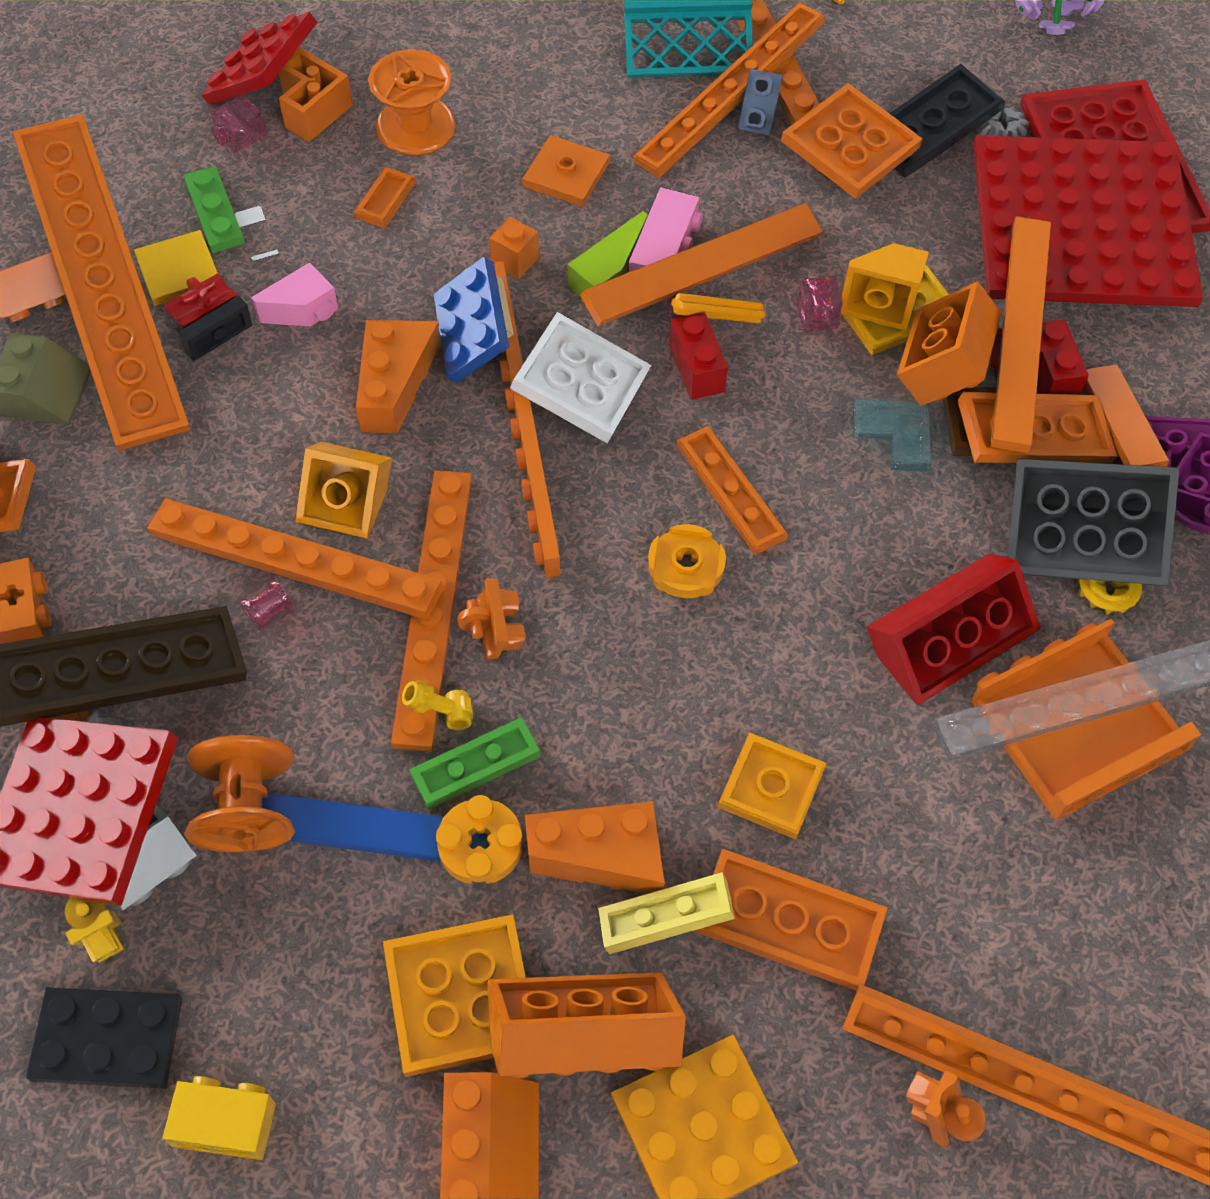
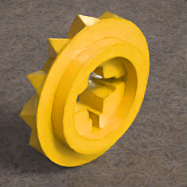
M1078 579L1077 582L1081 587L1080 597H1086L1090 601L1091 608L1099 607L1104 609L1106 615L1113 611H1119L1123 614L1129 608L1135 607L1142 594V584L1112 582V586L1118 589H1115L1110 596L1106 592V587L1102 586L1105 581Z

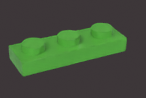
M216 166L184 174L188 191L211 252L215 253L245 244Z
M521 717L413 767L409 771L427 810H430L540 758L541 755L539 747Z

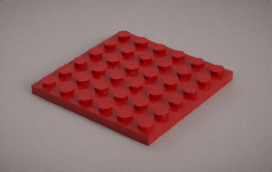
M975 136L973 150L986 291L991 299L1005 300L1012 229L1015 217L1017 216L1051 222L1044 301L1178 307L1200 306L1203 300V292L1176 143Z

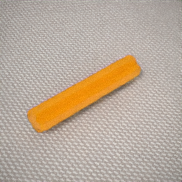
M678 293L671 302L673 312L676 315L689 316L705 312L707 318L748 323H760L761 319L765 318L766 315L764 305L760 302Z

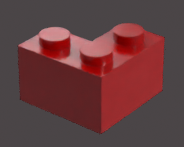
M1066 319L1042 322L1037 380L1038 393L1080 395L1089 375ZM997 328L990 356V362L996 378L998 376L1002 328Z

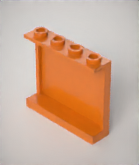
M1112 619L1096 625L1094 622L1089 623L1075 634V637L1065 642L1063 639H1057L1045 647L1041 654L1033 658L1030 655L1023 656L1015 661L1009 670L998 674L996 671L987 674L976 684L977 690L971 700L1056 821L1189 751L1202 735L1192 722L1179 727L1108 636L1115 624Z

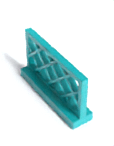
M624 0L627 78L721 75L732 65L726 57L736 47L744 54L753 46L752 0ZM731 20H744L745 30L738 38L725 28ZM699 21H708L715 28L706 39L693 29ZM668 22H676L684 29L674 40L661 30ZM645 23L652 31L641 41L632 33L631 24ZM719 32L732 43L722 54L710 44ZM656 34L668 44L667 48L659 56L646 46ZM687 34L700 43L691 55L678 45ZM744 38H745V45L741 43V41H742ZM632 42L637 45L634 50L632 49ZM704 48L717 59L711 66H701L695 60V57ZM673 49L685 59L679 67H670L663 61ZM641 50L653 60L647 68L633 69V58Z

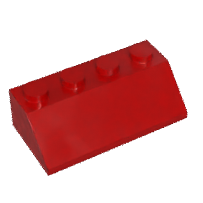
M989 553L868 625L866 628L878 659L911 699L919 705L1041 629L1019 561Z

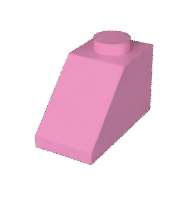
M311 263L306 264L251 297L257 320L260 323L310 327L318 321L329 319L339 309L335 288Z

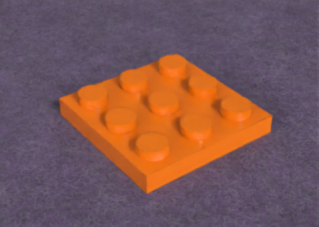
M849 83L783 131L781 138L782 143L855 199L916 152L923 138Z

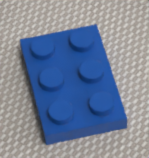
M484 256L434 293L446 376L455 383L460 382L509 347L494 262Z

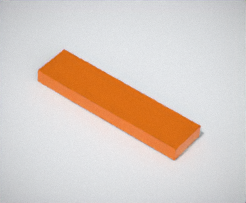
M1118 365L1086 369L1089 376L1084 387L1088 395H1098L1114 446L1123 464L1168 467L1169 460Z
M709 425L677 440L676 446L754 555L787 540L788 533Z

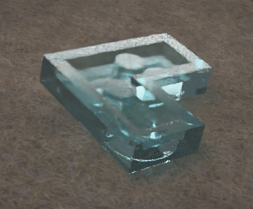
M855 399L853 405V438L890 439L891 470L929 472L931 466L928 404L920 406L918 402Z

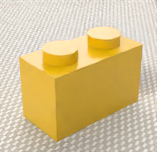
M195 1076L192 1083L177 1081L162 1137L163 1140L175 1148L263 1161L276 1107L272 1097L269 1094H265L266 1088L250 1083H239L238 1089L220 1087V1081L202 1076Z

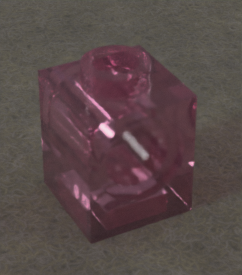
M245 95L211 111L214 124L211 130L214 138L219 145L223 146L226 144L233 153L267 136L262 112Z
M836 276L801 279L796 307L802 331L812 332L837 329L843 302Z

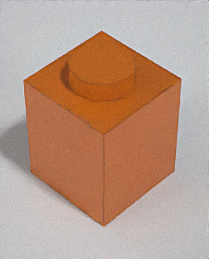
M509 217L489 238L491 261H504L505 272L517 279H520L539 259L538 231L512 217Z

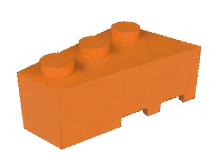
M366 320L356 401V412L361 432L398 433L415 400V394L422 381L427 377L428 369L435 355H438L442 347L439 321Z
M653 801L525 815L530 873L579 883L588 882L608 886L609 889L628 890L643 894L664 889L665 882Z

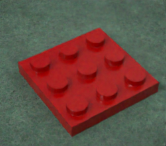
M310 12L299 16L291 14L277 24L272 21L258 31L255 29L249 30L240 38L242 44L239 48L225 57V66L207 80L209 86L201 96L207 103L213 105L270 86L318 22Z

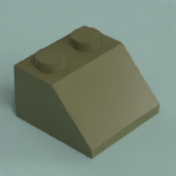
M11 333L0 356V416L70 425L91 373L89 364L46 337Z

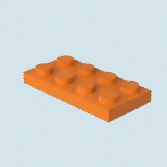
M963 392L958 399L974 463H1017V459L1112 464L1118 457L1098 395L1036 394L1032 447L1029 454L990 447L996 393Z
M722 849L713 875L722 872L727 879L735 919L697 929L693 932L857 991L859 983L865 985L888 907Z

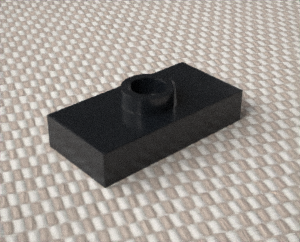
M238 296L181 330L179 335L185 353L194 362L253 326L248 306Z

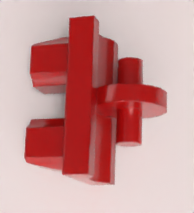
M217 273L202 283L195 277H191L186 281L189 290L163 305L169 316L183 330L207 313L213 312L238 297V295L227 286L222 277Z

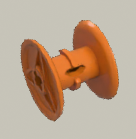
M407 49L394 51L380 58L371 68L368 77L371 93L381 103L387 105L378 114L375 124L377 137L386 148L399 154L423 155L444 147L454 136L456 122L453 112L443 102L439 101L448 92L452 80L449 66L441 57L425 50Z
M252 735L220 736L202 741L192 747L186 756V761L191 770L205 779L218 782V786L213 791V800L218 804V809L202 813L189 821L184 831L187 841L202 849L226 853L266 850L290 841L295 834L291 820L276 811L262 808V798H268V791L262 785V781L276 778L289 770L295 759L292 749L281 741Z

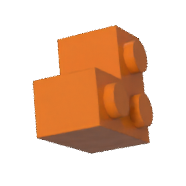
M300 47L279 73L283 95L279 97L285 128L307 142H311L353 106L348 75Z

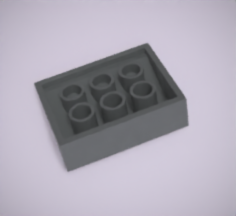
M1017 459L1008 558L1019 561L1023 575L1169 586L1179 468Z

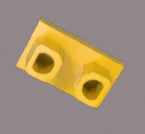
M69 898L65 905V917L74 928L65 932L71 945L85 946L92 962L98 961L99 963L125 949L114 929L123 924L117 912L106 910L105 903Z

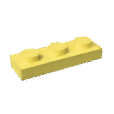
M722 872L598 908L603 944L609 954L735 919L727 879Z

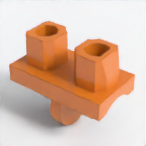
M486 578L484 592L477 595L475 599H470L466 602L467 609L458 614L457 622L460 629L471 631L473 639L482 638L485 659L493 660L498 659L503 650L520 649L526 639L524 625L521 623L505 622V616L515 617L519 610L517 591L499 589L498 579Z
M945 1070L941 1080L938 1081L919 1071L916 1073L907 1091L906 1098L909 1103L913 1104L912 1119L929 1127L933 1142L946 1149L949 1143L948 1132L954 1138L961 1141H972L981 1136L986 1127L985 1112L975 1100L963 1098L957 1075Z

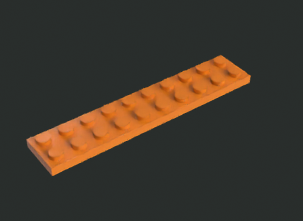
M83 114L12 131L117 451L190 431L182 402Z

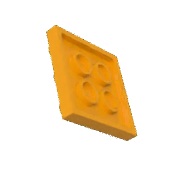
M514 915L383 941L404 1076L409 1077L494 1058L491 1048L487 991L488 979L526 978Z
M734 1034L682 1058L681 1066L665 1067L611 1092L614 1105L658 1199H730L798 1164Z

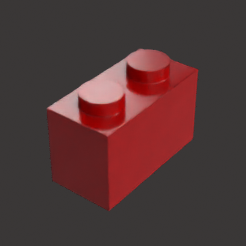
M703 312L672 319L670 322L669 347L690 400L724 393L728 366L706 313Z

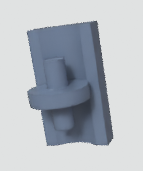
M750 69L738 129L765 135L771 134L783 75Z

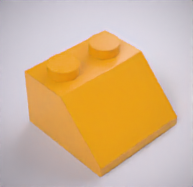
M893 243L850 260L838 313L907 331L929 252Z
M319 442L305 448L295 522L368 539L387 492L392 457L325 442Z

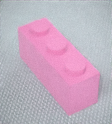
M660 187L629 260V272L692 248L693 237H691L692 232H699L703 219V213L698 212L699 197Z

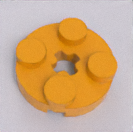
M691 524L676 525L669 528V532L663 534L660 538L658 535L651 543L648 555L649 574L653 579L655 587L671 596L678 598L707 596L714 591V588L720 583L724 575L726 564L725 549L721 543L719 546L717 541L712 538V533L703 527ZM684 555L691 556V561L696 564L691 567H684L677 561L683 560Z
M477 795L469 801H464L453 807L444 816L436 832V841L442 865L451 876L463 883L472 884V881H486V884L497 882L510 874L520 860L523 837L517 817L507 806L490 800L486 796ZM476 833L488 834L487 841L489 847L484 849L481 846H477L475 849H472L470 847L472 843L471 836Z

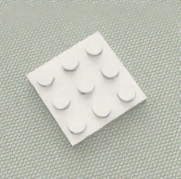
M557 312L514 378L510 389L608 444L651 365Z

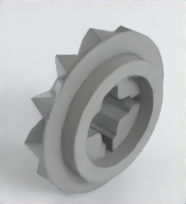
M1014 106L1004 108L976 128V131L981 136L1026 137L1029 122L1024 119V112H1015ZM999 119H1002V121H1004V124L1007 125L1005 130L1004 127L1001 125V122H998Z

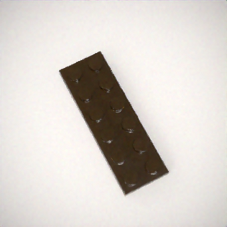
M227 606L0 644V727L34 721L38 718L55 717L245 681L247 670Z

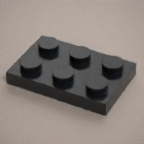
M46 987L26 1079L30 1082L166 1089L183 998L180 994Z

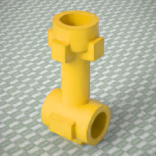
M419 680L416 682L411 681L405 686L402 693V702L407 707L413 708L414 711L422 714L428 709L445 714V723H447V727L451 730H464L471 726L473 709L468 692L453 690L444 697L434 693V687Z

